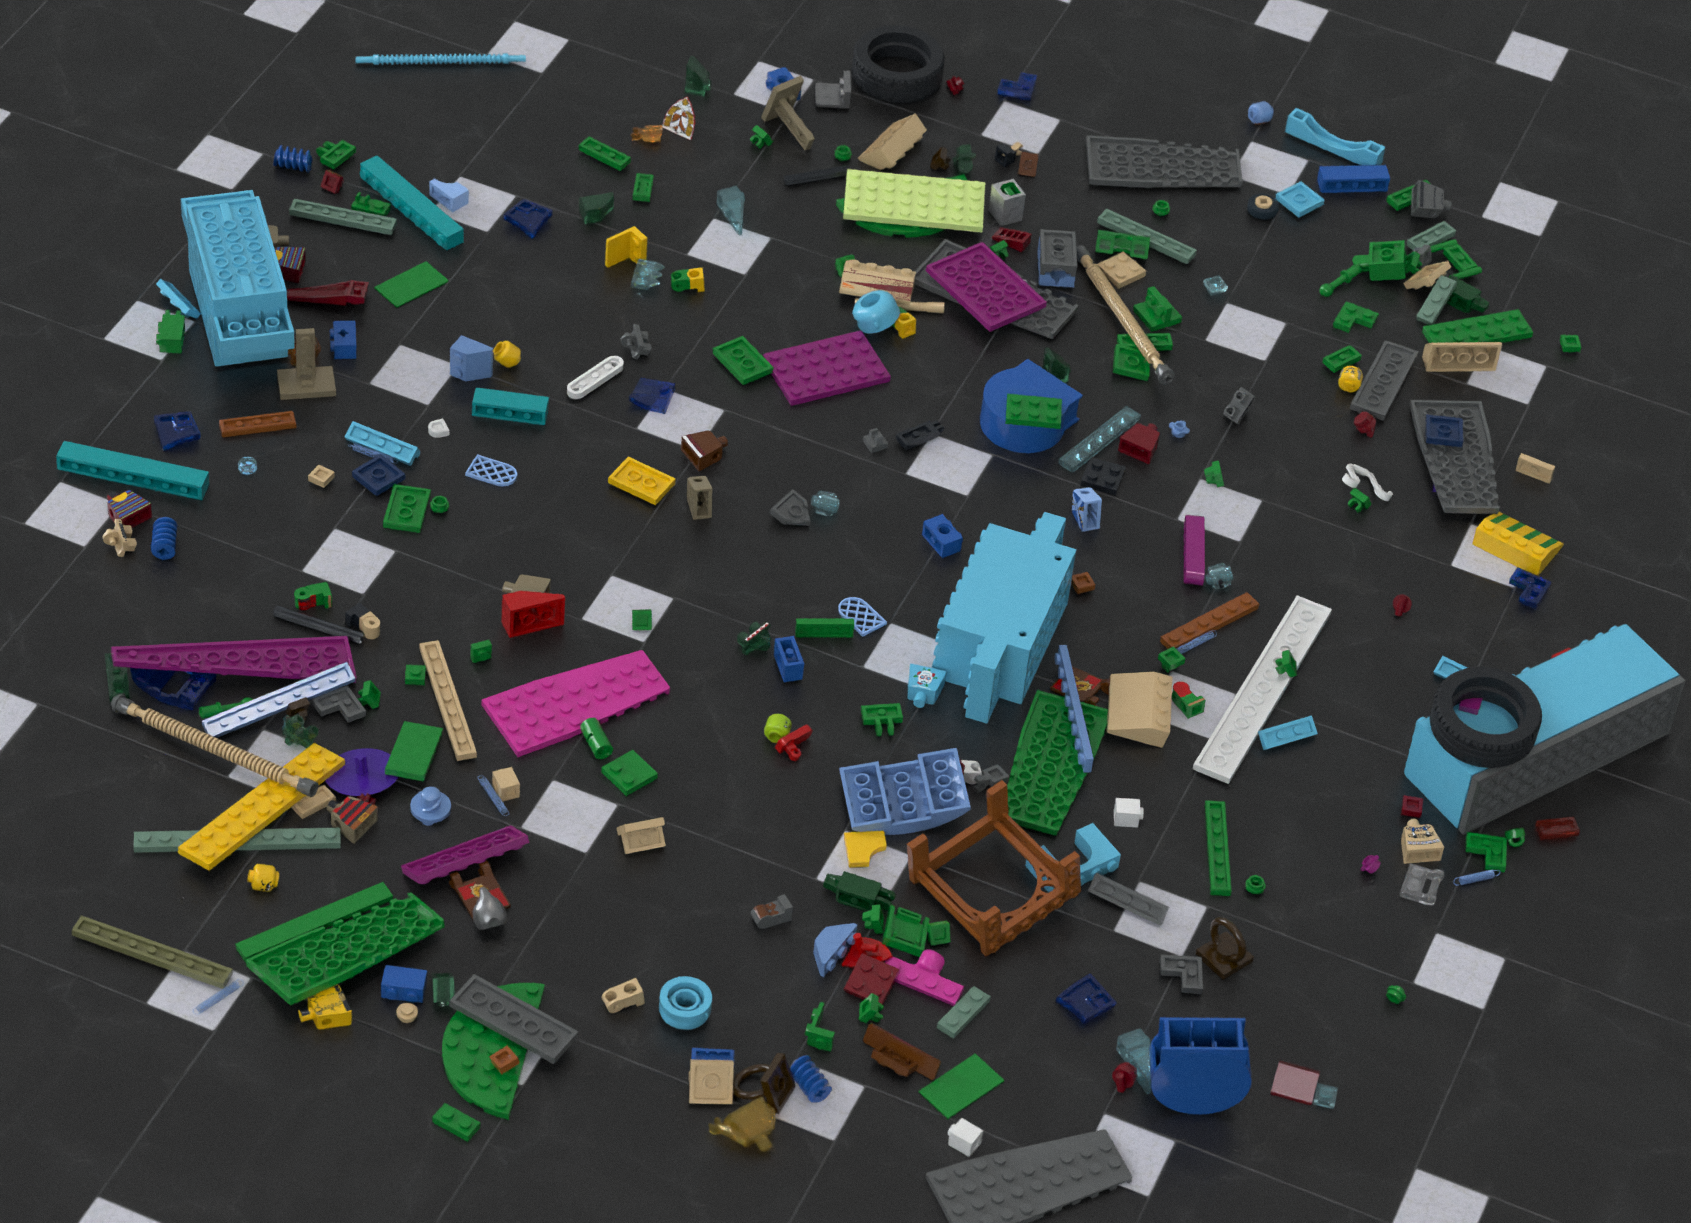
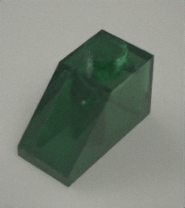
M694 56L690 57L686 66L685 93L705 96L707 90L710 91L712 81L709 80L710 73Z
M613 192L579 198V212L585 224L601 222L614 208Z
M1048 347L1045 348L1042 368L1062 382H1068L1069 374L1071 373L1070 365L1065 362L1062 356Z
M452 972L431 973L433 1002L437 1003V1006H449V1001L455 995Z

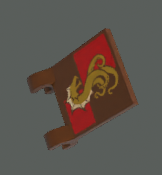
M1072 666L1080 702L1097 706L1099 698L1094 695L1100 689L1109 695L1110 678L1101 679ZM1058 678L1050 687V690L1065 696V693H1062L1061 690L1062 679Z
M487 860L479 863L481 869H478L480 877L462 883L458 872L450 874L451 880H449V884L456 890L472 919L473 908L479 898V889L481 887H486L503 904L505 909L511 907L510 902L493 876Z

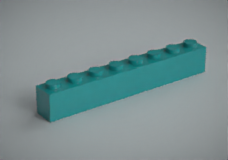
M375 156L360 163V177L362 180L378 191L383 198L392 203L395 208L399 209L407 218L413 221L417 227H420L428 236L434 239L438 245H441L445 250H449L464 242V229L380 157Z
M64 441L56 455L58 470L202 500L209 487L208 471Z

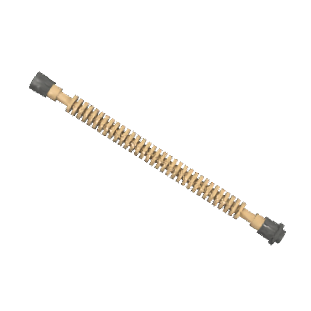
M1083 245L1076 247L1078 262L1087 268V275L1148 363H1153L1158 381L1161 384L1172 382L1175 372L1167 364H1164L1162 360H1159L1160 354L1099 266L1093 264L1091 254Z
M119 694L112 699V711L115 713L129 714L134 717L139 716L142 718L143 723L193 744L223 759H227L280 784L288 782L292 787L296 788V791L309 797H313L318 791V782L306 777L292 776L286 768L148 708L145 711L123 694Z

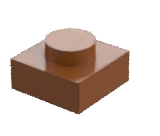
M1088 572L1072 575L1071 584L1077 594L1095 590V583Z
M508 1046L489 1056L491 1063L501 1074L520 1063L518 1057Z

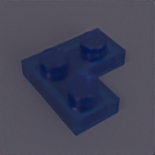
M1021 72L1018 82L1001 79L997 94L1030 101L1037 75Z
M1517 567L1510 577L1509 584L1524 590L1519 598L1520 603L1536 609L1549 590L1551 581Z

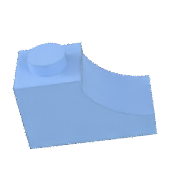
M436 179L429 182V195L451 212L469 203V190L460 183H444Z

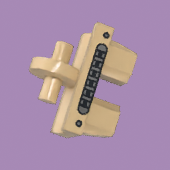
M115 519L114 529L106 530L103 534V541L105 544L115 546L117 555L124 557L125 551L135 550L137 542L135 538H131V525H123L121 519Z

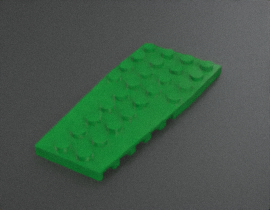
M1037 690L1020 734L1013 767L1007 784L1008 814L1019 826L1056 836L1088 772L1083 773L1082 765L1078 764L1079 751L1075 750V736H1072L1071 733L1072 721L1068 720L1069 708L1065 707V697ZM1080 702L1094 762L1107 728L1108 709Z
M408 893V898L404 900H397L396 898L389 900L390 905L380 908L378 905L371 907V912L361 916L360 912L353 914V919L345 923L342 919L333 922L334 927L327 930L322 926L246 959V965L289 1005H293L338 983L353 978L365 969L445 927L444 919L413 893Z

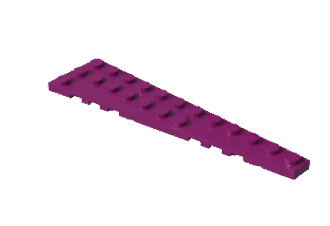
M347 636L118 646L111 649L114 667L306 679L347 662L355 677V682L352 683H356L357 680Z

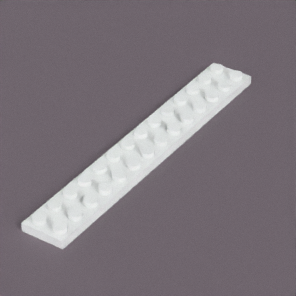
M1296 596L1195 761L1193 770L1227 784L1230 783L1259 735L1258 731L1262 730L1293 678H1289L1286 672L1278 674L1275 669L1278 667L1275 660L1282 658V651L1290 650L1296 660L1298 670L1330 617L1332 609Z

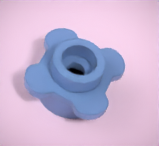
M1185 421L1171 422L1169 424V427L1172 428V435L1177 438H1182L1190 432V429L1186 427Z

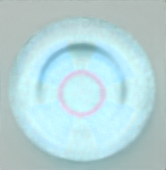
M252 457L241 458L238 461L239 472L246 475L253 474L257 470V461Z

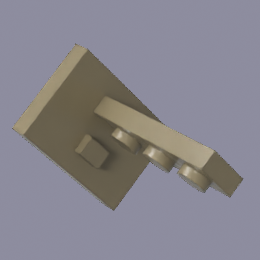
M800 75L773 87L761 118L764 122H767L779 116L806 151L811 148L815 138L793 109L805 81Z
M314 328L295 329L296 368L277 370L280 399L336 396L333 367H315Z

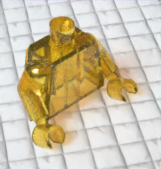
M761 1096L730 1113L724 1119V1123H721L720 1118H715V1125L708 1124L709 1131L712 1134L720 1133L742 1144L744 1147H748L756 1142L761 1152H764L773 1146L767 1136L775 1129V1109L764 1101L765 1097Z

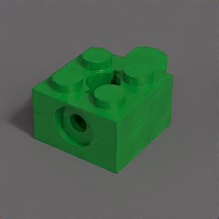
M1405 240L1369 243V255L1354 256L1352 263L1353 265L1358 264L1362 272L1369 271L1370 281L1406 279Z

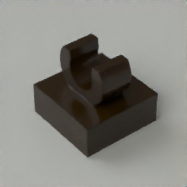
M942 146L932 156L930 164L932 169L936 170L940 166L946 170L950 166L948 163L951 161V158L947 156L948 150Z
M307 697L289 703L286 709L287 716L290 718L296 716L298 723L306 721V717H308L307 710L310 704Z

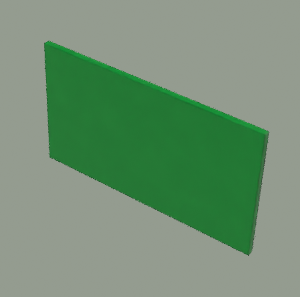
M425 261L375 286L374 289L398 308L449 282V280Z
M974 1054L921 1089L919 1093L949 1119L1005 1080L978 1055Z

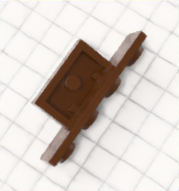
M873 1023L868 1025L863 1042L875 1048L871 1058L877 1060L880 1065L888 1066L895 1070V1073L907 1077L914 1071H917L931 1080L936 1078L941 1065L940 1060Z

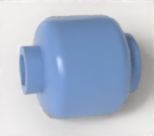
M1267 102L1253 103L1249 107L1248 117L1256 125L1268 123L1272 119L1273 108Z

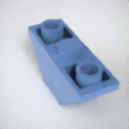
M850 923L825 927L815 939L813 954L820 976L824 977L828 971H832L837 960L845 956L847 948L855 944L853 935L857 932V924Z

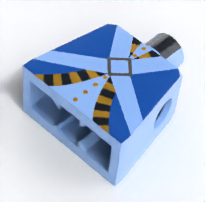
M1092 488L1075 489L1072 492V513L1082 532L1100 529L1102 499Z

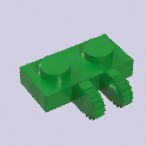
M343 140L336 145L326 141L323 143V147L319 146L316 149V153L318 156H321L320 163L336 169L356 153V147Z
M900 703L861 706L863 724L875 725L877 736H882L881 724H887L888 734L894 735L893 723H902L903 721Z

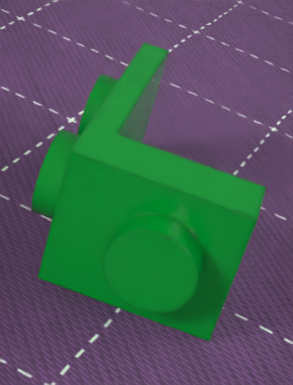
M820 1002L818 1009L814 1008L811 1020L813 1021L812 1024H807L805 1036H808L807 1045L831 1052L835 1032L818 1028L823 1017L825 1004Z

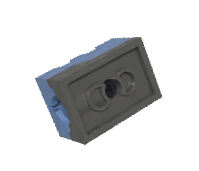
M1040 230L1038 244L1039 285L1074 287L1077 270L1076 232Z

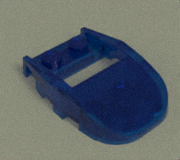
M130 668L134 683L144 692L164 704L190 710L194 709L195 704L211 684L216 682L217 677L215 673L186 672L191 674L189 679L177 694L171 693L169 695L161 692V690L177 671Z

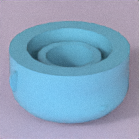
M876 290L859 298L854 305L852 314L862 332L877 333L894 324L900 315V309L889 292Z
M687 976L673 978L660 991V1015L670 1026L689 1030L698 1028L707 1021L711 1013L712 993L709 987L701 980ZM680 1005H688L691 1007H681Z

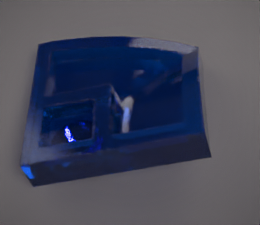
M522 199L504 213V220L515 225L533 239L545 222L553 216V210Z
M640 378L634 391L629 396V401L644 409L666 414L676 389L675 383Z
M191 411L154 415V423L163 451H167L185 442L200 440L201 433Z
M1091 973L1072 984L1058 995L1055 1000L1076 1015L1083 1024L1114 1008L1116 1005V1001Z

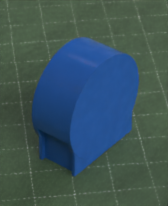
M1027 359L1017 367L1001 371L988 380L983 392L980 426L990 441L1004 449L1019 453L1044 451L1056 445L1063 437L1064 431L1079 421V418L1076 416L1079 399L1083 395ZM1007 394L1062 399L1061 428L1053 429L1005 424Z
M1160 1018L1158 1034L1152 1040L1149 1048L1151 1088L1156 1099L1172 1110L1187 1114L1215 1113L1239 1103L1248 1094L1251 1087L1249 1045L1244 1036L1245 1018Z

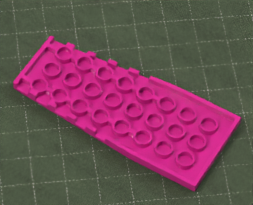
M640 650L529 682L482 699L481 705L516 756L520 757L582 733L580 725L588 718H596L600 724L608 721V717L615 714L617 717L623 715L624 710L631 707L636 709L640 707V703L648 699L652 702L657 699V695L664 692L669 694L670 686L644 651Z

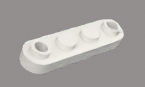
M618 356L606 358L567 385V395L573 399L584 397L623 370V359Z

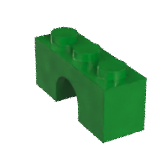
M1098 230L1095 252L1108 254L1125 252L1130 257L1147 259L1150 237Z

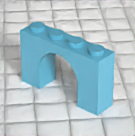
M1093 823L1076 831L1074 844L1088 859V862L1080 865L1081 886L1093 880L1096 873L1104 875L1115 871L1119 867L1121 854ZM1044 845L1041 846L1046 853L1057 860ZM1026 859L1025 866L1037 879L1034 868ZM1051 886L1044 887L1048 893L1055 889Z

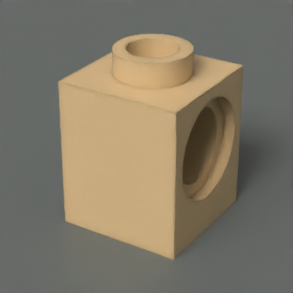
M512 767L493 772L492 786L502 802L520 797V783Z

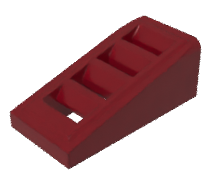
M1000 227L992 236V239L997 242L1005 240L1008 247L1023 252L1031 243L1032 234Z

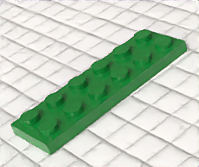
M1519 309L1423 326L1422 329L1429 343H1503L1531 338L1533 335L1532 329Z

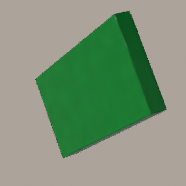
M404 721L385 767V774L424 781L442 737L443 728Z

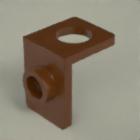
M1021 152L1018 174L1035 177L1039 154Z

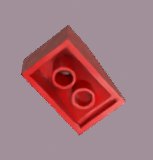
M517 591L502 595V624L509 638L564 625L565 596L562 594Z

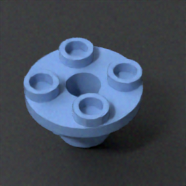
M426 787L412 798L410 810L417 820L422 821L424 825L430 826L433 823L444 820L451 814V802L436 787Z

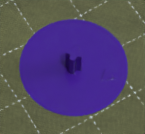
M364 748L340 754L339 756L345 759V765L326 779V782L339 793L360 796L361 793L364 795L369 793L371 795L383 791L391 786L398 777L385 774V767L391 754L378 749Z

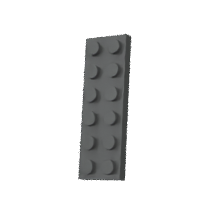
M1385 340L1356 393L1350 409L1359 413L1362 411L1368 412L1374 418L1384 421L1419 351Z
M475 974L449 1001L450 1007L553 1064L578 1038V1031Z

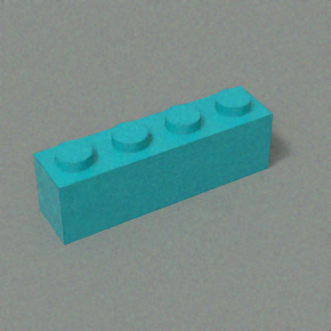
M477 387L472 401V416L545 425L549 409V397Z

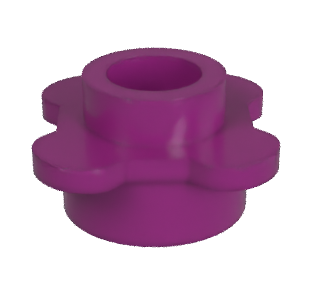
M1367 856L1362 862L1361 871L1366 870L1370 874L1374 873L1381 864L1378 860L1379 856Z

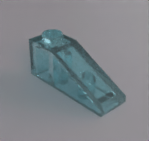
M737 186L717 190L716 204L739 236L742 235L745 201L743 192Z
M1139 1028L1119 1035L1116 1050L1124 1062H1129L1134 1068H1137L1136 1079L1145 1093L1150 1094L1149 1048L1151 1041Z

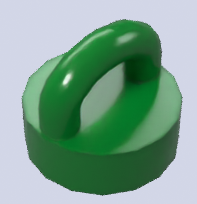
M1523 827L1505 831V837L1510 846L1519 847L1524 843L1525 831ZM1520 837L1518 842H1513V838Z

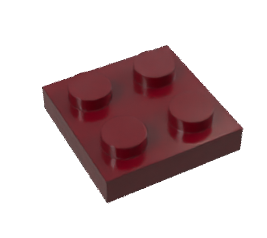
M862 953L844 987V992L863 1000L873 993L879 996L878 1002L883 1005L900 971L896 967Z

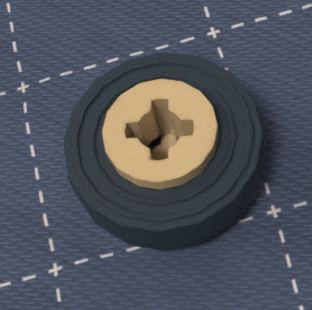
M1255 194L1248 200L1247 210L1255 218L1271 219L1278 212V202L1273 196L1268 194Z

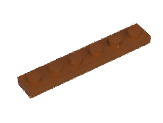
M1246 592L1161 636L1160 642L1167 649L1173 646L1175 648H1182V645L1186 644L1187 646L1188 642L1207 632L1209 634L1211 630L1214 632V630L1216 631L1257 610L1259 603Z

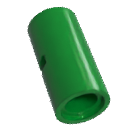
M588 718L583 721L580 729L594 756L597 759L609 757L613 752V747L598 719Z

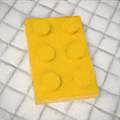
M629 456L608 477L609 484L654 505L667 494L676 482L675 478Z

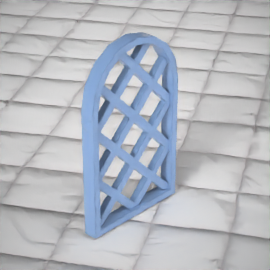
M477 454L466 471L465 476L496 486H509L516 481L517 471L509 464ZM490 463V467L486 468L484 464ZM481 465L483 469L477 470L475 466ZM502 467L503 470H502V471H497L496 468ZM493 469L495 472L489 474L487 470ZM485 471L486 475L480 476L478 472ZM513 471L515 474L509 475L508 472ZM506 473L507 476L501 477L499 474ZM497 475L498 478L492 480L491 476Z
M845 598L838 606V611L842 618L854 619V629L862 637L887 624V621L861 598ZM851 601H857L858 603H857V604H851L850 602H851ZM841 606H847V610L841 609ZM850 606L857 607L856 611L849 610ZM859 607L866 608V612L859 611ZM848 613L855 614V617H848ZM858 614L865 615V618H864V619H863V618H857V617H858ZM867 615L874 616V620L867 619ZM857 621L864 622L863 625H856ZM866 622L873 623V627L866 626Z

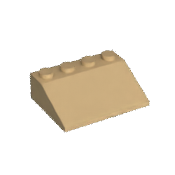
M1157 672L1111 674L1107 733L1162 748L1170 734L1172 676Z

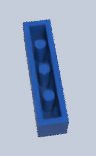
M1386 165L1320 166L1317 181L1321 193L1388 191L1390 176Z

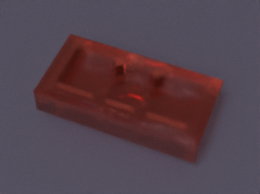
M1574 817L1537 820L1535 824L1541 840L1579 836L1580 833Z

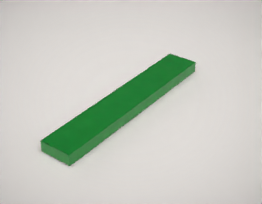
M1205 800L1210 895L1231 896L1225 802Z

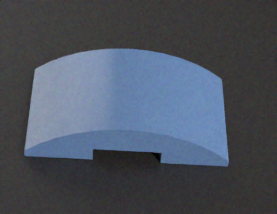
M957 748L917 754L918 760L879 766L877 761L839 768L852 830L858 832L884 831L885 835L914 833L943 825L971 810Z

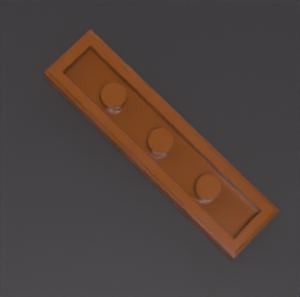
M293 411L223 419L219 420L222 437L296 428V420Z

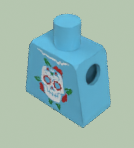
M910 663L907 698L913 700L914 706L918 708L924 707L925 703L935 704L944 688L946 671Z

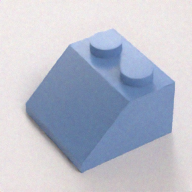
M461 335L450 347V375L463 381L490 378L493 375V348Z

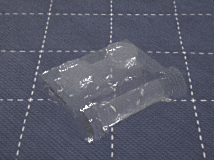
M1410 863L1399 896L1432 906L1436 902L1435 895L1445 873L1440 869L1431 870ZM1426 879H1430L1432 882L1429 891L1424 894L1422 891Z

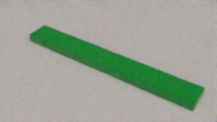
M381 882L236 943V949L246 962V959L322 926L326 929L333 926L335 921L340 919L345 921L352 918L353 914L364 913L371 910V907L383 905L392 900L393 895L384 882Z

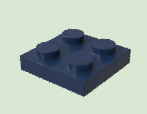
M1426 414V443L1462 447L1463 418Z
M380 454L354 469L352 477L374 495L378 496L393 487L394 484L397 485L405 480V473Z

